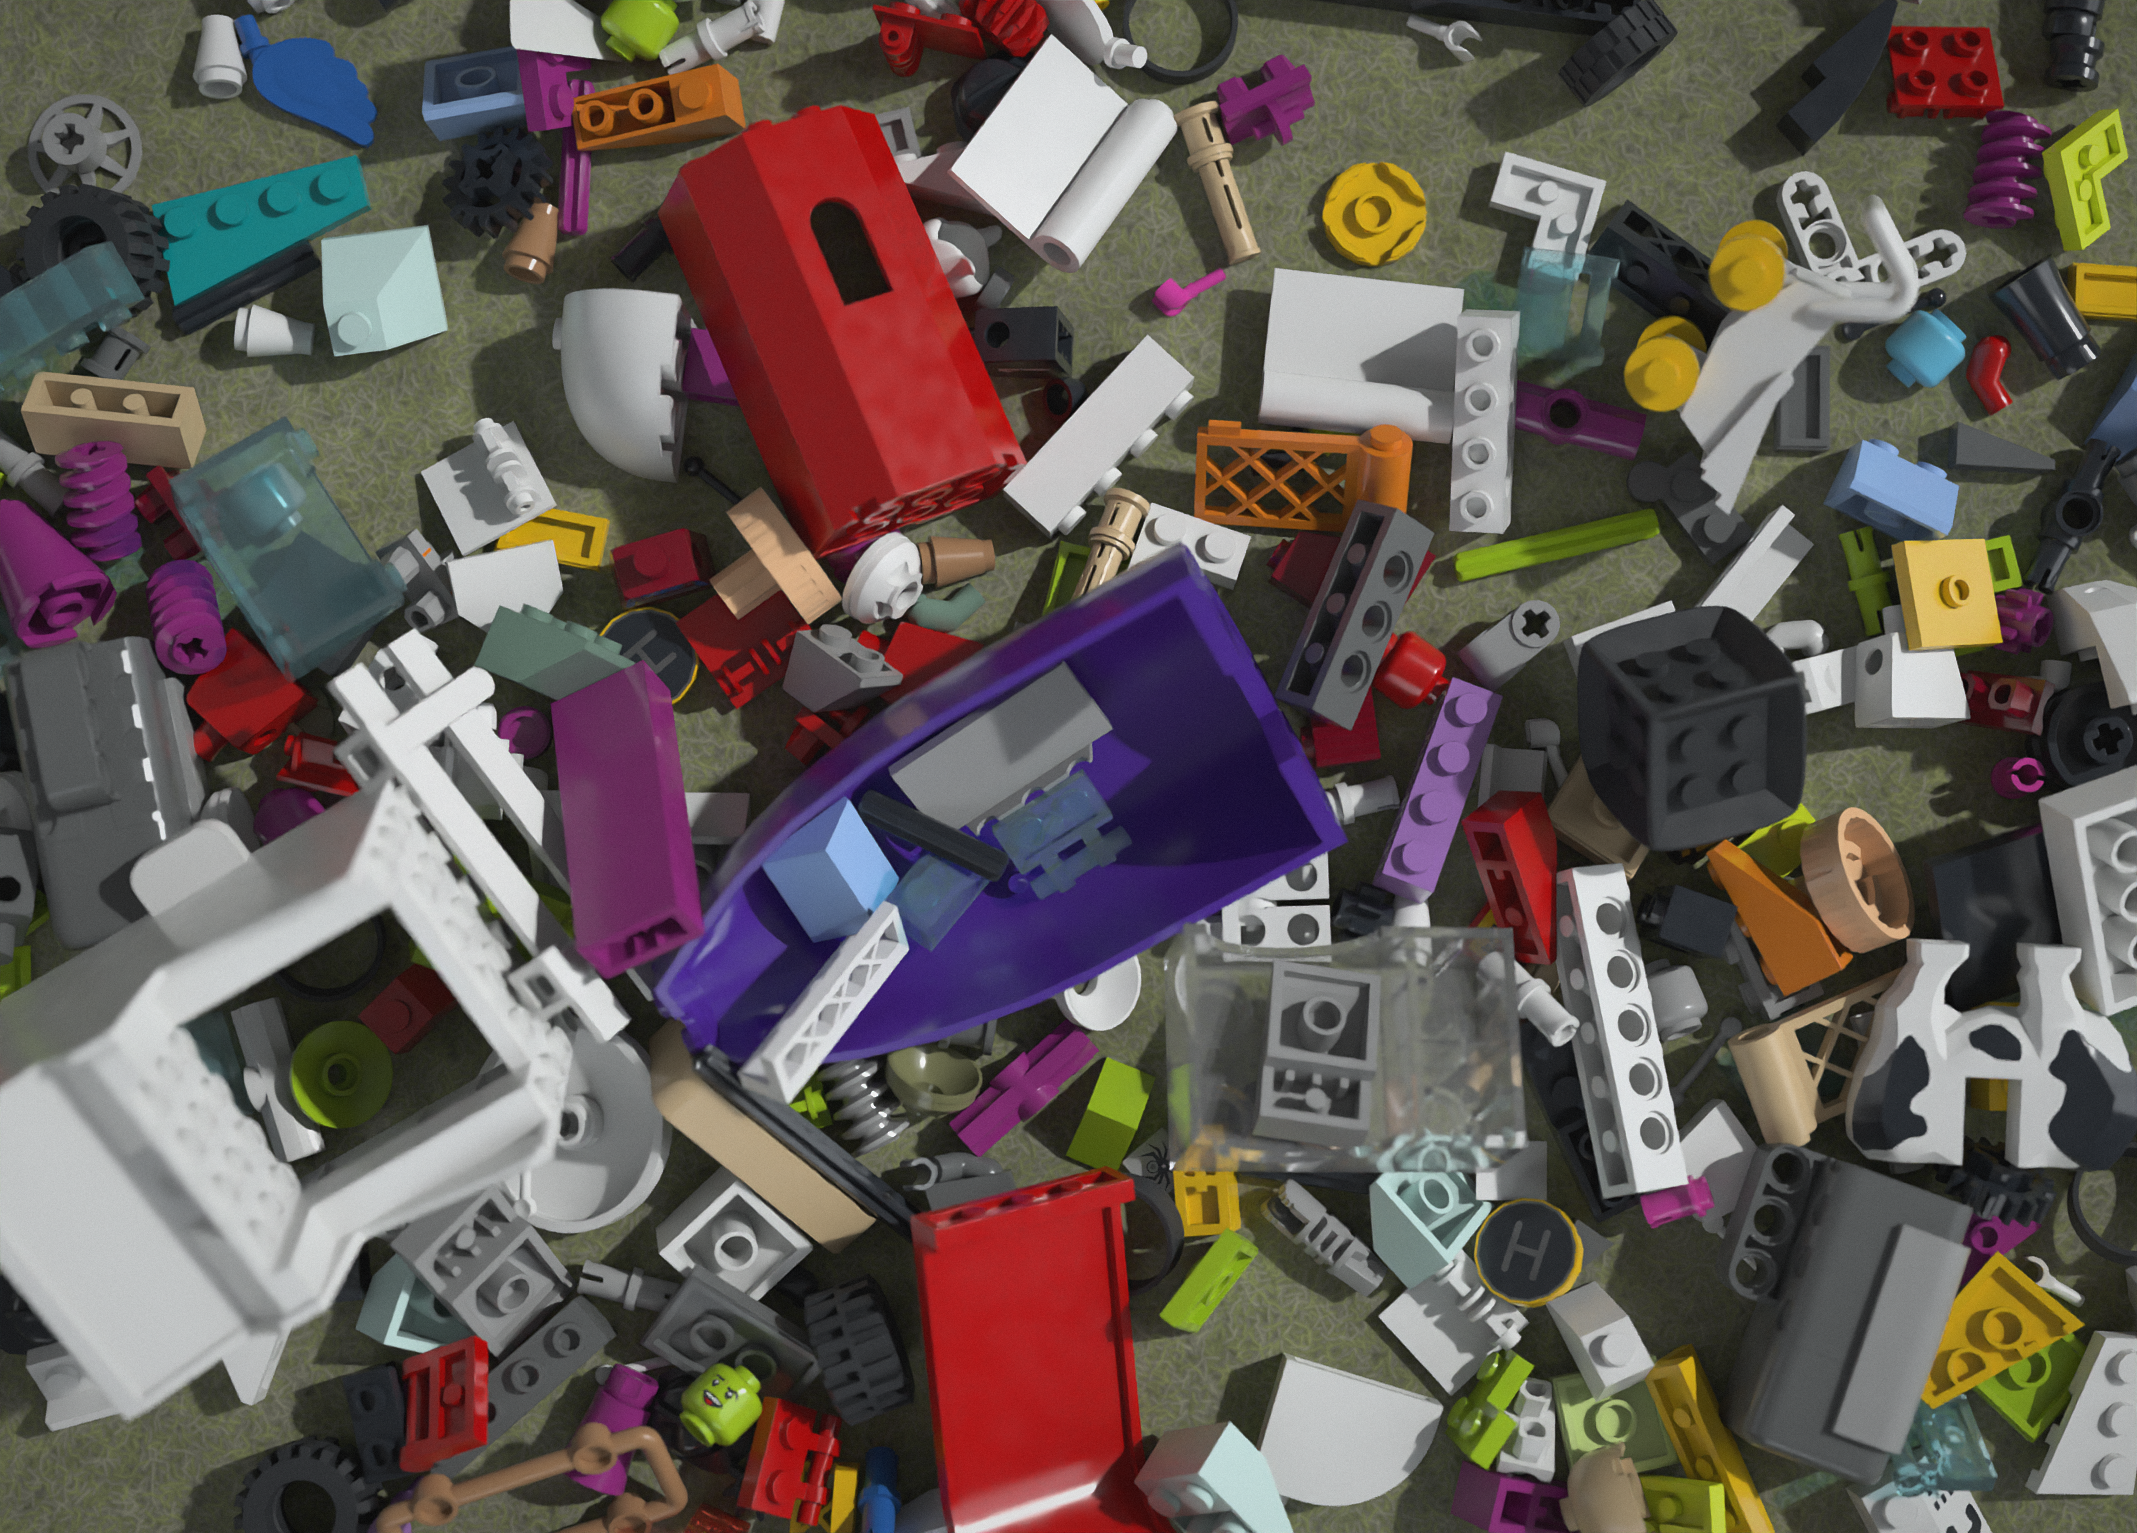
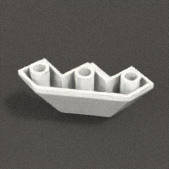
M2103 580L2062 588L2054 591L2052 595L2046 594L2049 609L2053 613V625L2060 655L2078 652L2080 662L2099 658L2111 709L2130 705L2132 714H2137V588Z

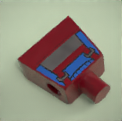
M685 528L677 529L610 550L609 565L623 613L630 609L649 607L714 588L709 580L717 575L706 536Z

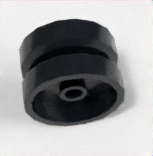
M2104 681L2059 691L2050 697L2044 706L2045 713L2042 718L2043 728L2041 735L2026 734L2024 745L2027 758L2038 760L2043 765L2045 776L2037 777V779L2044 781L2042 786L2054 794L2137 765V714H2132L2130 705L2111 709Z

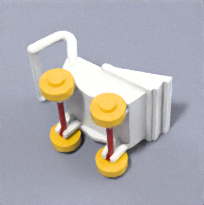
M1870 195L1862 201L1861 209L1863 224L1890 275L1888 280L1884 282H1838L1801 266H1796L1788 260L1786 240L1775 226L1762 220H1746L1734 225L1725 233L1711 264L1710 282L1712 289L1718 299L1733 310L1722 320L1708 352L1704 334L1693 321L1682 316L1669 315L1654 320L1644 329L1638 340L1637 347L1628 359L1625 368V383L1628 392L1638 404L1647 409L1668 411L1676 408L1681 413L1680 416L1704 450L1700 467L1703 468L1701 478L1717 490L1715 504L1728 515L1732 510L1775 405L1793 384V376L1790 373L1836 321L1890 322L1906 314L1917 298L1918 279L1914 271L1913 260L1882 199L1878 196Z

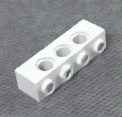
M1466 309L1457 319L1449 531L1503 534L1511 523L1520 311Z

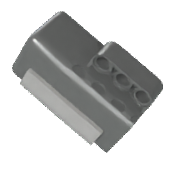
M125 637L92 644L79 640L22 653L21 660L1 665L53 934L56 943L68 951H86L150 913L132 888L131 875L134 867L145 852L198 822L204 805L211 797L203 758L196 753L193 735L197 728L193 709L186 701L187 694L189 693L187 682L176 678L175 672L163 665L157 657L154 641L143 637Z
M1762 1143L1752 1157L1715 1265L1717 1277L1724 1286L1757 1301L1719 1406L1718 1416L1723 1426L1753 1446L1854 1483L1869 1486L1880 1481L1890 1453L1901 1455L1936 1357L1970 1252L1969 1248L1961 1246L1973 1208L1789 1143ZM1786 1152L1791 1159V1171L1786 1178L1776 1181L1771 1170L1772 1162L1779 1154ZM1769 1204L1774 1212V1221L1766 1231L1758 1232L1753 1222L1754 1214L1761 1206ZM1752 1256L1757 1266L1756 1273L1750 1281L1740 1284L1735 1274L1736 1267L1743 1258Z

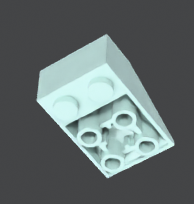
M1231 1422L1165 1431L1134 1481L1148 1496V1502L1151 1507L1160 1514L1169 1517L1184 1533H1293L1266 1458Z

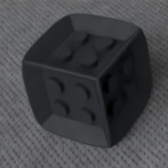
M1726 606L1693 607L1612 628L1592 637L1583 644L1577 671L1578 730L1583 763L1595 793L1626 831L1639 843L1657 851L1692 848L1768 827L1784 820L1797 811L1803 795L1806 770L1807 726L1804 692L1798 673L1790 659L1749 618L1737 610Z

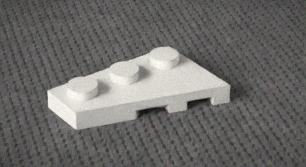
M2094 1331L2068 1389L2072 1399L2060 1425L2053 1423L2045 1440L2051 1446L2040 1470L2032 1469L2025 1485L2036 1494L2133 1495L2137 1471V1332Z

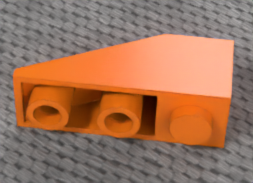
M718 63L573 98L574 108L572 117L579 151L690 142L739 132L746 127L738 79Z
M1727 839L1717 843L1706 852L1710 860L1707 863V867L1713 882L1720 890L1726 889L1734 905L1738 906L1735 921L1740 931L1747 938H1753L1762 954L1759 961L1764 975L1772 985H1779L1784 996L1843 970L1851 961L1853 955L1849 948L1845 947L1832 934L1810 897Z

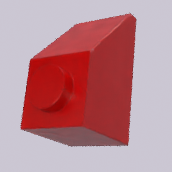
M414 963L396 977L358 1015V1018L394 1054L409 1053L460 1000L439 971Z

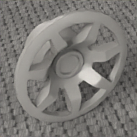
M91 94L73 95L52 104L36 121L28 143V160L31 172L37 183L46 193L50 191L60 194L56 188L73 173L79 174L82 184L96 186L94 170L98 167L122 177L110 190L123 193L134 181L142 158V142L139 130L130 115L115 102L102 96ZM78 105H94L87 119L79 114L65 113L64 111ZM104 108L116 114L124 123L126 129L102 133L100 127ZM130 139L131 158L127 169H125L107 156L106 153L107 148L115 147ZM39 152L46 153L53 161L59 164L50 181L46 179L41 170Z

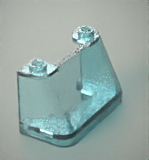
M284 416L169 480L175 507L187 529L283 676L289 683H292L315 669L404 604L402 593L408 589L393 563L389 562L383 566L378 559H371L316 474V468L312 459L318 457L319 452L310 435L303 427L295 431L287 417Z

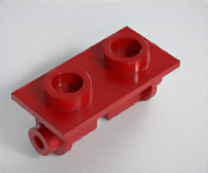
M300 732L298 736L289 735L287 737L284 755L291 758L277 774L276 780L292 783L306 791L322 790L343 795L346 798L363 789L340 759H336V753L334 752L337 748L336 740Z

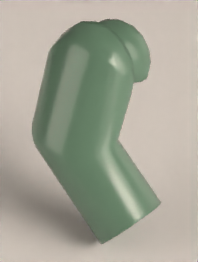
M967 583L949 601L929 599L925 594H920L915 604L910 606L904 613L909 618L911 624L943 633H950L963 624L986 601L970 583Z

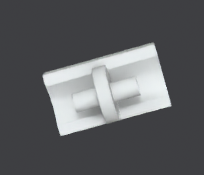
M1527 1377L1504 1411L1518 1424L1497 1454V1471L1503 1473L1513 1472L1517 1475L1530 1473L1542 1481L1551 1482L1555 1464V1402L1552 1396V1384L1548 1381Z

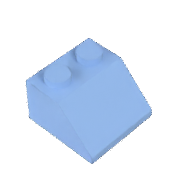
M1869 439L1868 442L1861 440L1849 448L1823 504L1868 526L1872 525V528L1901 542L1939 540L1949 534L1953 525L1959 486L1945 479L1947 476L1945 471L1929 463L1917 462L1915 465L1898 457L1899 450L1896 447L1878 439Z

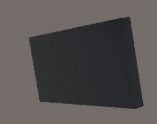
M2042 822L1922 861L1934 940H1955L1969 944V957L1951 974L1944 988V1003L1956 1011L1961 1012L1985 1004V1002H1991L2020 992L2016 976L2021 968L2017 957V943L2063 944Z

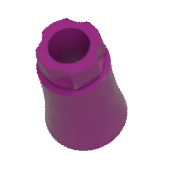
M615 1364L604 1385L598 1387L586 1414L565 1448L571 1447V1442L578 1429L589 1423L603 1424L611 1433L630 1427L646 1426L653 1412L651 1405L653 1404L659 1383L650 1376L631 1367ZM637 1449L617 1455L615 1465L604 1473L589 1475L573 1469L563 1474L596 1491L615 1496L623 1495L631 1463Z

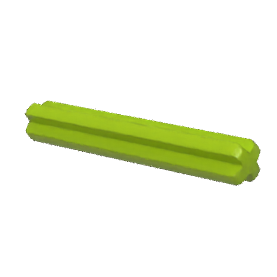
M1648 508L1460 552L1452 559L1453 569L1458 581H1470L1654 538L1659 534V522L1655 511Z

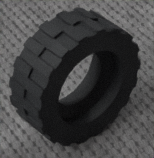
M1654 0L1641 1L1615 18L1579 48L1565 62V65L1561 67L1558 74L1583 107L1586 108L1606 97L1650 63L1672 42L1678 34V30Z

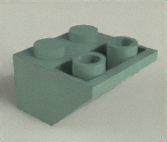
M523 604L520 613L499 605L475 662L477 667L557 701L635 664V662L619 655L622 648L621 644L597 635V632L568 620L563 622L553 618V615L527 604Z

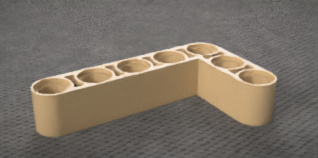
M673 1017L670 1018L649 1038L651 1094L657 1109L676 1128L832 1253H841L875 1223L878 1218L692 1071V1059L694 1056L686 1048L681 1036V1029L686 1026L679 1018L676 1020Z

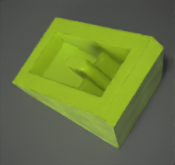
M1106 1057L1066 1156L1094 1168L1108 1166L1118 1171L1138 1128L1156 1077Z

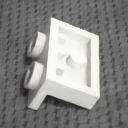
M62 1341L28 1350L26 1368L48 1401L45 1423L50 1431H57L120 1413Z

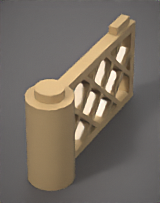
M1904 966L1775 1023L1754 1026L1729 1039V1048L1767 1144L1789 1143L1802 1146L1811 1139L1809 1134L1816 1129L1817 1124L1846 1112L1847 1097L1854 1071L1869 1041L1875 1010L1864 1036L1842 1027L1851 1005L1864 1001L1876 1006L1878 1000L1871 998V996L1882 992V996L1893 985ZM1834 1013L1831 1022L1823 1019V1017ZM1812 1022L1828 1027L1816 1057L1802 1052L1794 1031ZM1839 1033L1861 1041L1850 1071L1828 1063ZM1806 1060L1813 1062L1811 1071H1809ZM1827 1068L1846 1076L1847 1078L1839 1097L1822 1105L1816 1088L1824 1069Z

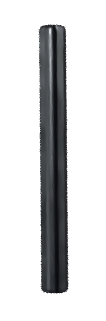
M705 1045L700 1052L694 1055L692 1071L914 1247L910 1216L922 1214L919 1209L789 1105L744 1088L738 1075L741 1067L713 1045Z

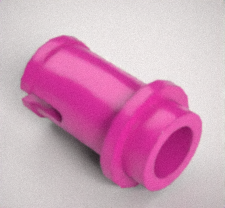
M2007 757L1994 765L1991 772V784L2000 796L2006 799H2018L2025 796L2028 792L2038 790L2043 785L2044 781L2037 780V777L2045 776V770L2043 765L2033 758ZM2012 771L2018 772L2020 781L2018 779V775L2011 774Z
M1688 1175L1689 1184L1669 1187L1648 1195H1641V1205L1651 1228H1657L1659 1225L1695 1213L1699 1217L1706 1216V1210L1714 1208L1715 1203L1705 1177L1702 1176L1694 1179L1692 1175Z

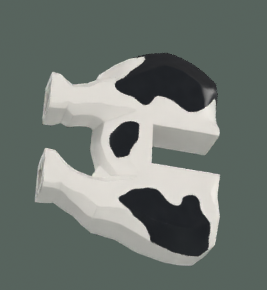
M1907 939L1908 961L1893 985L1876 1003L1870 1038L1856 1064L1847 1097L1846 1134L1859 1151L1869 1159L1902 1163L1962 1165L1965 1077L2008 1079L2005 1159L2020 1168L2059 1167L2084 1172L2108 1170L2123 1155L2137 1131V1073L2119 1032L2102 1013L2091 1009L2083 1010L2074 995L2069 974L2080 961L2082 948L2064 944L2017 943V957L2021 964V968L2016 975L2021 992L2020 1005L2018 1007L1990 1005L1959 1013L1944 1003V988L1951 974L1969 957V944L1955 940Z

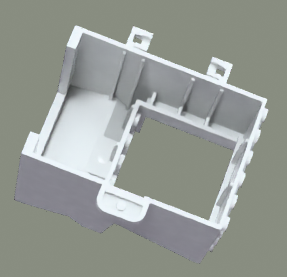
M393 778L370 796L363 789L252 854L249 853L235 832L226 824L216 820H202L194 823L145 852L134 867L131 875L132 888L150 912L148 915L12 993L0 1002V1266L127 1421L151 1408L254 1335L284 1333L324 1311L329 1306L364 1240L528 1171L553 1157L576 1032L578 1031L576 1021L566 1007L541 1023L509 981L508 977L526 964V961L516 949L517 941L512 929L504 919L500 917L494 918L484 904L486 902L484 891L471 874L464 875L453 860L454 852L437 830L433 831L421 815L423 811L408 793L404 785L401 786L396 778ZM390 903L504 1060V1063L485 1074L479 1075L473 1081L429 1106L421 1108L415 1114L297 1180L291 1168L285 1163H278L268 1150L264 1135L258 1125L251 1119L245 1120L232 1103L231 1093L225 1082L218 1075H211L199 1060L197 1049L190 1036L181 1029L176 1030L175 1027Z

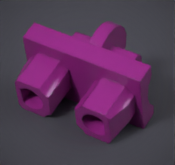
M1281 54L1266 61L1260 68L1261 79L1264 84L1248 90L1242 78L1233 77L1217 86L1223 130L1231 146L1253 135L1259 141L1273 134L1281 146L1293 141L1290 125L1304 119L1303 111L1315 106L1310 88L1312 77L1305 64L1295 68Z

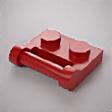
M473 1335L404 1360L402 1363V1381L407 1383L406 1446L400 1449V1468L408 1472L427 1471L433 1467L434 1462L487 1445L488 1342ZM429 1383H430V1402H429Z

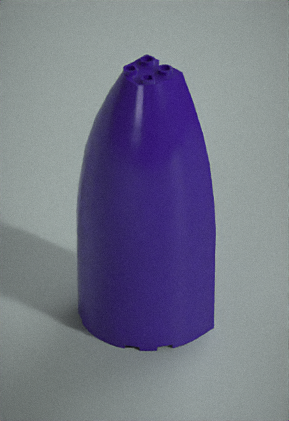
M1182 540L933 677L871 718L794 779L740 835L700 888L699 894L705 935L657 956L656 960L652 962V969L655 974L654 988L651 989L652 998L664 1017L673 1016L675 1020L679 1018L686 1027L681 1029V1036L691 1055L694 1056L697 1052H700L705 1045H713L742 1068L847 937L844 936L814 943L761 867V864L790 836L844 796L849 799L856 812L861 798L868 789L878 791L919 811L891 777L888 767L1010 687L1061 659L1065 661L1107 717L1113 729L1092 742L1093 761L1091 763L1088 761L1079 762L1071 769L1069 777L1046 792L1038 790L1031 793L1025 800V806L1002 821L997 819L988 821L981 828L979 836H976L966 825L958 829L1009 855L1007 867L997 882H992L862 820L899 877L889 903L896 905L898 908L909 950L820 1064L866 1058L937 1041L1035 1005L1099 976L1348 841L1317 774L1312 769L1283 710L1280 711L1278 709V702L1274 698V694L1268 685L1269 683L1208 577L1203 574L1194 555L1187 545L1183 544ZM1057 794L1067 795L1071 800L1070 810L1060 815L1028 875V889L1022 894L1013 893L1008 887L1007 880L1009 875L1014 871H1019L1052 810L1050 807L1051 799Z

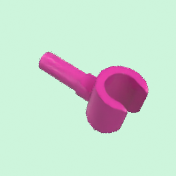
M1219 268L1190 283L1184 289L1172 278H1169L1156 290L1152 302L1165 315L1169 317L1176 316L1189 304L1191 299L1226 280V276L1223 270Z

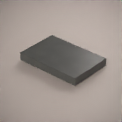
M698 1263L695 1264L640 1340L641 1345L696 1379L713 1364H724L733 1370L738 1365L744 1366L755 1376L761 1385V1389L756 1393L761 1405L763 1404L764 1396L796 1403L820 1373L806 1331Z

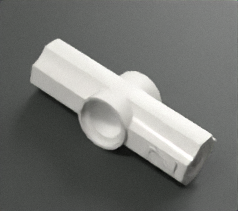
M279 997L256 1002L232 1011L233 1023L247 1063L243 1072L246 1090L254 1108L258 1112H262L278 1163L286 1164L325 1151L326 1147L319 1124L308 1118L301 1111L291 1092L289 1071L295 1048Z

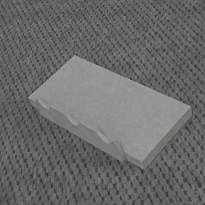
M1061 659L1002 692L888 767L891 777L920 812L957 830L966 825L976 836H979L981 828L988 821L993 819L1002 821L1025 806V800L1031 793L1038 790L1046 792L1069 777L1071 769L1079 762L1088 761L1091 763L1093 761L1092 742L1113 728L1107 717L1065 661Z

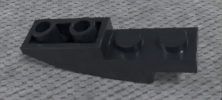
M1519 1018L1506 1024L1523 1065L1521 1068L1594 1220L1600 1223L1640 1204V1196L1644 1195L1643 1192L1603 1199L1572 1040L1570 1039L1561 1046H1553L1548 1038L1528 1018Z

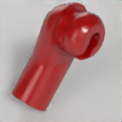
M2002 335L1982 338L1975 345L1966 370L1968 383L1990 416L2013 403L1999 381L2006 358H2009L2012 352L2009 340Z

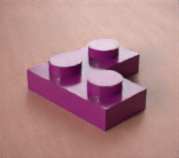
M516 49L528 132L573 126L572 112L574 99L572 91L567 84L566 72L592 69L590 58Z

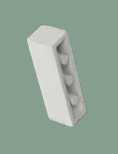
M1147 335L1003 489L1004 497L1049 539L1058 530L1066 536L1086 515L1087 512L1081 507L1094 492L1103 497L1106 491L1112 488L1120 479L1122 473L1117 467L1131 453L1138 459L1153 444L1158 435L1152 429L1166 415L1172 420L1176 419L1190 404L1194 396L1188 391L1193 386L1194 376Z

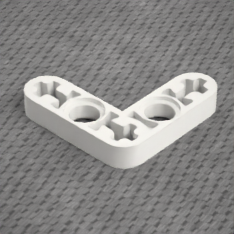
M1807 171L1798 172L1789 177L1779 189L1776 200L1779 212L1802 267L1839 282H1860L1864 277L1865 282H1880L1877 270L1883 261L1879 253L1858 260L1824 180L1815 173ZM1796 185H1799L1803 192L1812 190L1815 198L1808 204L1813 219L1820 213H1823L1825 217L1824 220L1815 221L1805 230L1801 228L1800 223H1804L1809 218L1806 208L1802 203L1793 204L1790 198L1797 191ZM1944 229L1935 230L1904 242L1907 250L1912 251L1911 258L1918 279V290L1945 280L1958 271L1965 261V245L1961 238L1952 231ZM1818 232L1831 236L1836 246L1833 257L1821 259L1814 256L1809 249L1810 236ZM1933 243L1936 244L1939 250L1949 249L1951 257L1944 261L1946 268H1943L1940 261H1934L1924 265L1917 271L1915 260L1923 258L1934 249ZM1859 270H1864V276L1859 272ZM1918 273L1923 277L1922 279L1918 278Z

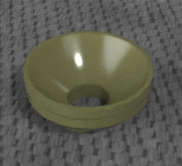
M939 1041L891 1051L886 1060L885 1078L891 1090L903 1103V1108L919 1117L932 1116L937 1119L942 1118L947 1114H952L969 1107L979 1093L983 1081L982 1073L978 1065L968 1055L951 1045L947 1048H939Z

